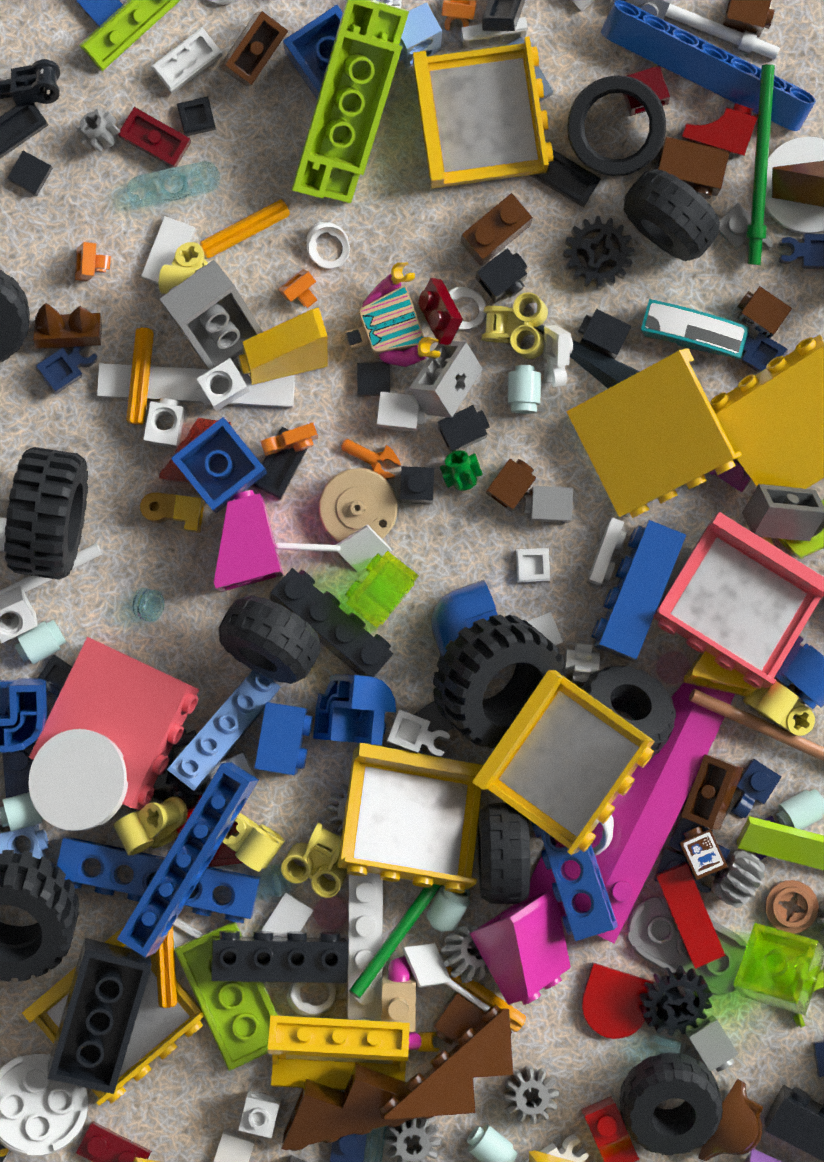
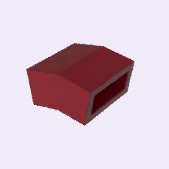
M659 65L627 75L649 86L658 96L662 106L669 104L670 94ZM623 94L630 116L646 112L644 106L638 100Z

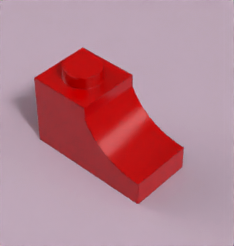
M735 103L733 109L726 108L724 114L714 122L703 125L687 123L682 137L745 156L758 117L752 115V108Z
M612 1096L581 1109L604 1162H636L639 1160Z

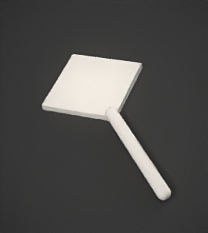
M368 524L336 545L275 544L276 549L338 552L357 572H360L392 551Z
M435 943L404 947L402 949L418 987L446 984L484 1012L490 1008L451 980L446 967L443 966V960Z

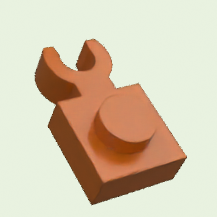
M314 422L260 442L265 456H268L286 448L294 447L295 452L314 446L313 440L318 439V434Z

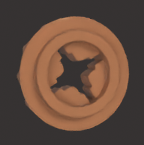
M785 880L773 886L766 897L765 913L770 923L778 930L790 934L800 933L814 923L818 914V900L813 890L806 884L795 880ZM796 893L795 904L805 910L804 912L793 911L786 920L787 909L782 907L779 901L790 902Z

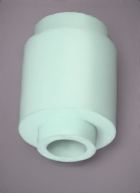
M517 365L515 366V371L508 373V404L511 405V412L517 414L537 413V406L540 405L541 373L536 372L534 366Z
M53 619L48 623L43 621L37 627L18 635L19 643L14 646L24 662L30 659L34 665L61 649L60 646L66 643V640Z
M816 789L811 791L804 790L778 805L777 820L779 824L803 830L823 818L824 799Z
M29 792L3 799L4 806L0 807V819L2 826H9L11 832L43 823V818L35 809Z
M441 886L426 914L431 926L441 932L455 930L470 904V891L465 889L464 893H453L446 891L445 886Z
M488 1124L482 1128L480 1126L475 1127L467 1138V1143H469L467 1151L480 1162H514L518 1153L513 1149V1144Z

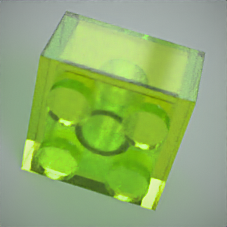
M389 551L384 556L377 553L366 567V571L369 573L363 582L357 579L345 593L348 598L346 602L347 607L377 631L419 579L417 573Z
M754 923L734 987L742 997L806 1016L824 961V949L818 940Z

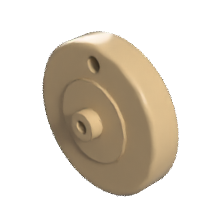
M362 468L348 469L331 478L322 490L318 506L319 517L324 529L337 542H341L367 524L383 539L394 526L398 513L397 497L390 483L380 474Z

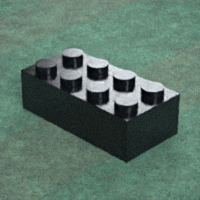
M88 938L84 939L49 1058L47 1079L114 1094L152 967L151 956L143 957L133 949Z

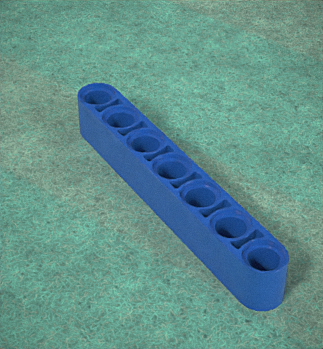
M616 0L613 3L601 29V34L606 39L736 104L752 108L753 112L758 114L761 68L628 2ZM774 75L771 121L786 129L799 131L816 100L809 92Z

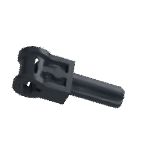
M41 59L29 66L12 68L11 79L0 81V99L13 97L17 106L37 102L42 104L55 102L60 96V89L57 85V80L60 77V67L54 61Z

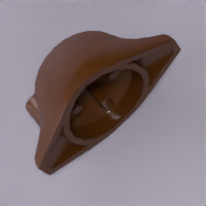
M740 1079L736 1080L722 1103V1120H720L717 1131L701 1148L698 1158L703 1161H708L721 1154L744 1155L751 1152L760 1142L763 1129L760 1115L763 1106L747 1097L746 1084Z

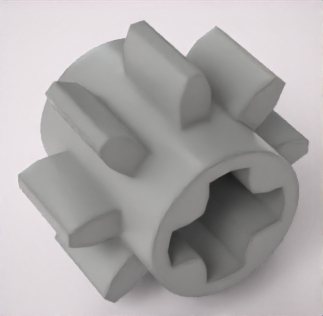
M99 109L87 113L81 119L80 127L77 128V131L83 136L80 141L88 149L94 147L98 152L110 148L116 142L117 134L120 133V130L114 125L117 120L109 112L103 114Z

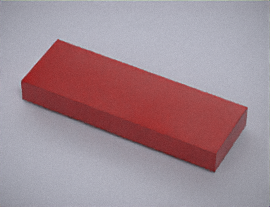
M684 862L656 874L655 877L693 967L696 969L726 956L688 864Z

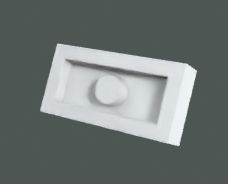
M611 518L608 521L587 582L599 586L602 584L603 579L610 580L615 567V562L610 561L614 549H621L627 533L622 530L623 521Z

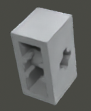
M452 341L451 345L438 344L434 350L440 352V357L436 359L429 358L409 388L426 415L452 418L483 369L467 342Z

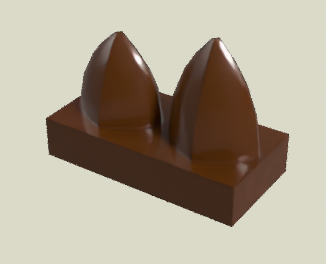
M44 303L35 316L33 337L35 349L101 345V313H91L79 306L71 314L60 315L56 309Z

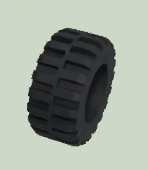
M33 447L22 454V459L18 462L17 471L13 478V486L10 490L5 526V561L8 568L14 573L60 580L67 577L73 569L84 527L88 493V466L86 460L78 453Z
M493 615L489 616L488 621L482 618L473 622V626L469 629L464 627L458 632L459 637L454 642L450 640L446 645L445 649L447 651L445 655H440L437 662L439 670L434 672L433 685L436 688L433 689V695L441 714L467 740H470L477 746L488 747L489 749L496 748L548 670H556L566 678V671L563 669L564 660L558 652V648L530 623L512 615L505 617ZM516 663L514 674L504 689L498 694L483 700L485 689L491 679L503 668Z
M3 850L2 854H0V905H11L21 908L31 914L38 922L29 926H12L0 922V981L9 982L11 978H18V981H26L31 978V975H35L37 978L48 973L49 968L51 970L56 968L62 962V958L67 956L79 915V898L75 894L76 889L70 879L65 880L66 874L58 866L52 867L50 860L44 857L40 859L32 856L33 853L27 851L18 854L14 853V850Z

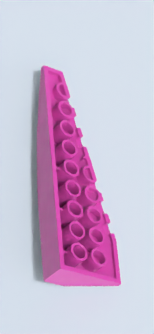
M683 682L671 697L676 711V718L668 741L660 752L653 756L643 768L639 765L631 775L635 781L624 796L618 794L611 804L615 807L612 813L614 819L613 838L610 845L599 855H595L618 924V927L614 930L598 934V936L615 944L691 790L704 755L708 754L725 718L689 701L690 693L693 689H696L730 705L735 696L733 693ZM600 822L592 831L596 835L592 842L593 848L602 839L603 826ZM555 839V842L558 845L565 847L562 843ZM542 856L530 878L528 898L553 889L552 883L556 882L552 869L547 870ZM573 860L566 862L564 868L566 875L572 879H577L581 872L579 864ZM578 893L575 898V904L579 910L588 911L591 907V900L588 895ZM559 902L560 915L563 917V915H566L563 902Z

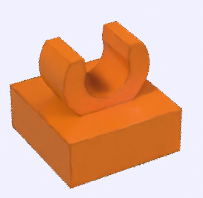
M444 0L442 16H447L444 23L445 30L450 31L451 21L454 19H460L463 27H468L470 24L469 19L474 20L477 0Z
M83 242L77 247L75 280L89 281L94 277L95 272L110 270L111 256L96 255V243Z
M304 269L278 289L286 300L292 302L297 298L306 308H309L317 301V298L309 290V287L316 283V280L309 271Z

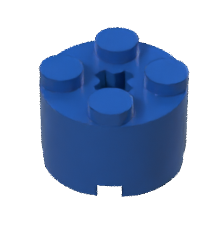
M798 636L775 677L787 687L793 683L800 689L796 695L810 708L814 709L817 705L822 708L824 706V656L812 645L809 646L806 643L802 647L800 643L804 639Z

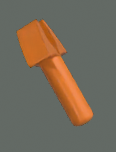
M345 439L341 445L342 451L370 464L372 470L383 476L386 480L395 478V475L384 471L378 461L389 460L401 467L397 455L388 445L385 446L383 452L375 453L349 439Z

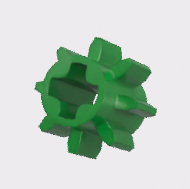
M457 450L447 455L445 465L440 466L446 487L449 488L454 485L455 489L459 491L473 488L477 483V477L483 475L476 454L468 456V453L463 450Z

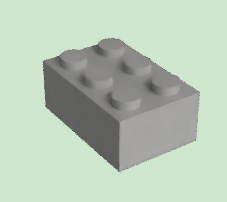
M215 260L199 268L192 276L170 289L167 294L160 298V301L191 347L209 370L229 358L234 360L243 353L242 341L263 332L235 285Z

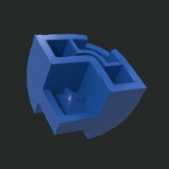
M484 579L449 592L441 597L435 605L431 617V627L441 656L445 655L447 651L445 647L449 641L452 640L454 642L459 637L458 632L464 627L469 629L473 626V622L484 618L488 621L489 616L498 615L493 598Z
M331 675L330 683L325 693H318L313 739L382 745L383 735L386 730L385 712L396 713V701L391 689L382 680L370 676Z
M37 678L0 680V752L24 750L38 739L45 727L47 719L46 680Z

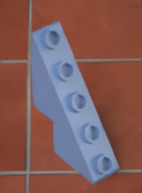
M252 670L167 770L193 791L200 789L222 759L228 756L265 708V703L270 702L281 687L273 679Z

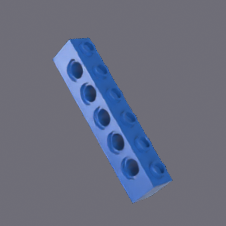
M232 762L220 765L117 940L143 957L150 956L158 951L259 779Z
M531 821L536 837H542L545 850L541 851L547 870L552 869L556 882L552 883L555 898L558 903L563 902L566 915H563V923L567 934H573L575 941L617 928L618 924L592 844L585 852L579 850L578 853L571 855L567 852L569 848L558 845L554 837ZM569 860L577 862L580 866L581 872L577 879H572L565 873V864ZM578 893H584L589 896L591 907L588 911H581L577 908L575 898Z
M64 837L57 866L66 874L65 880L70 879L77 889H81L82 884L95 886L94 892L113 896L115 891L128 893L127 899L139 902L150 884V875L152 872L158 871L165 857L143 852L129 856L124 848ZM88 858H95L99 861L101 870L97 876H91L86 872L85 862ZM120 865H128L133 870L134 876L131 882L124 883L119 880L117 870ZM207 867L198 882V894L189 897L185 905L193 907L192 913L211 916L212 911L225 914V920L244 923L245 918L251 919L253 917L261 877ZM223 885L230 889L232 893L230 902L220 903L215 899L214 890L217 886Z

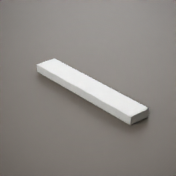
M99 363L97 396L128 399L132 365ZM151 366L147 400L168 398L179 402L203 403L196 392V389L201 387L196 378L210 370ZM239 371L249 388V392L229 404L294 407L295 375L252 385L249 373L243 374L242 371ZM225 379L216 380L212 385V392L215 394L225 393L229 388V382Z

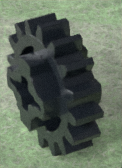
M596 216L594 224H590L587 219H584L582 221V230L576 226L571 230L575 238L567 237L564 244L571 247V249H566L563 252V257L571 258L565 268L566 270H576L573 277L574 280L579 279L581 276L584 277L585 287H588L591 281H596L597 289H601L604 281L613 286L615 284V275L623 279L626 272L622 267L630 268L633 261L626 258L635 252V248L626 246L632 237L631 235L624 237L621 235L624 229L623 225L618 226L616 229L612 227V218H609L606 224L601 223L600 216ZM591 233H600L598 236L592 239H588L585 237L586 235ZM611 237L616 241L619 250L613 247L610 240ZM601 241H604L602 246L603 254L600 259L598 258L597 263L594 264V250L600 245ZM577 253L584 256L587 268L581 264ZM606 265L614 266L613 269L607 272L597 273L598 269Z
M678 966L676 972L672 973L669 967L665 968L664 976L661 977L657 973L653 974L655 979L653 984L644 983L647 993L639 994L642 1002L639 1005V1009L649 1027L654 1026L658 1034L663 1032L664 1029H666L669 1036H673L675 1029H679L682 1035L686 1034V1027L691 1025V1027L696 1029L698 1027L696 1020L698 1018H707L704 1009L712 1008L709 1000L712 993L704 977L702 975L698 976L693 968L689 969L686 973L682 966Z

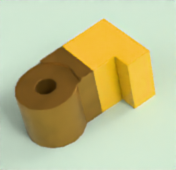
M152 492L142 498L140 511L151 522L181 521L185 522L184 529L186 531L200 533L205 501L197 497Z

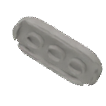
M664 896L650 897L642 901L632 910L627 922L628 939L639 956L663 970L669 967L672 973L676 972L678 966H682L686 973L689 969L693 968L698 976L702 975L712 995H725L738 990L746 983L752 970V958L743 938L713 920L711 922L726 956L695 969Z

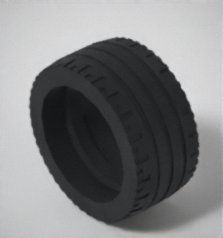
M608 76L592 82L576 97L569 112L567 133L574 153L585 166L603 175L624 176L641 170L655 158L665 138L666 117L661 101L649 86L628 76ZM623 93L634 97L644 106L649 117V133L645 143L635 154L623 159H610L599 155L590 146L585 136V119L588 110L598 99L608 94Z

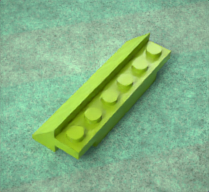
M346 0L291 188L292 191L319 198L328 197L347 203L352 202L359 176L364 175L401 54L402 46L399 44L409 11L375 0Z

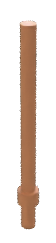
M693 689L690 693L689 701L824 761L823 746L797 736L699 690Z

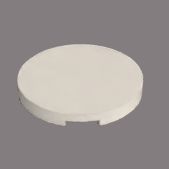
M800 137L792 139L779 146L768 158L765 210L777 223L797 234H819L824 232V207L772 198V168L824 161V139Z
M86 729L67 730L48 740L36 754L29 773L30 797L41 817L55 827L76 832L103 825L110 820L121 807L128 789L126 766L120 749L106 736Z
M48 1053L47 1055L31 1054L19 1056L0 1069V1143L7 1149L20 1155L40 1157L60 1151L76 1138L87 1116L88 1096L85 1087L47 1079L48 1062L51 1055Z

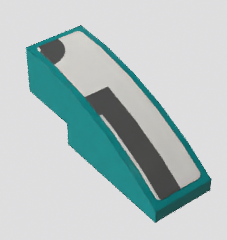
M653 299L648 301L641 327L645 337L676 343L677 346L741 359L749 330L748 326L731 320Z

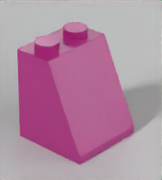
M253 490L237 493L234 495L235 500L227 502L214 578L215 588L220 592L284 575L278 550L275 548L276 543L264 499L260 493L254 494Z
M553 889L511 905L469 933L508 1005L522 1001L523 1005L533 1002L541 996L539 990L542 988L546 990L562 981L560 975L571 968L559 905Z

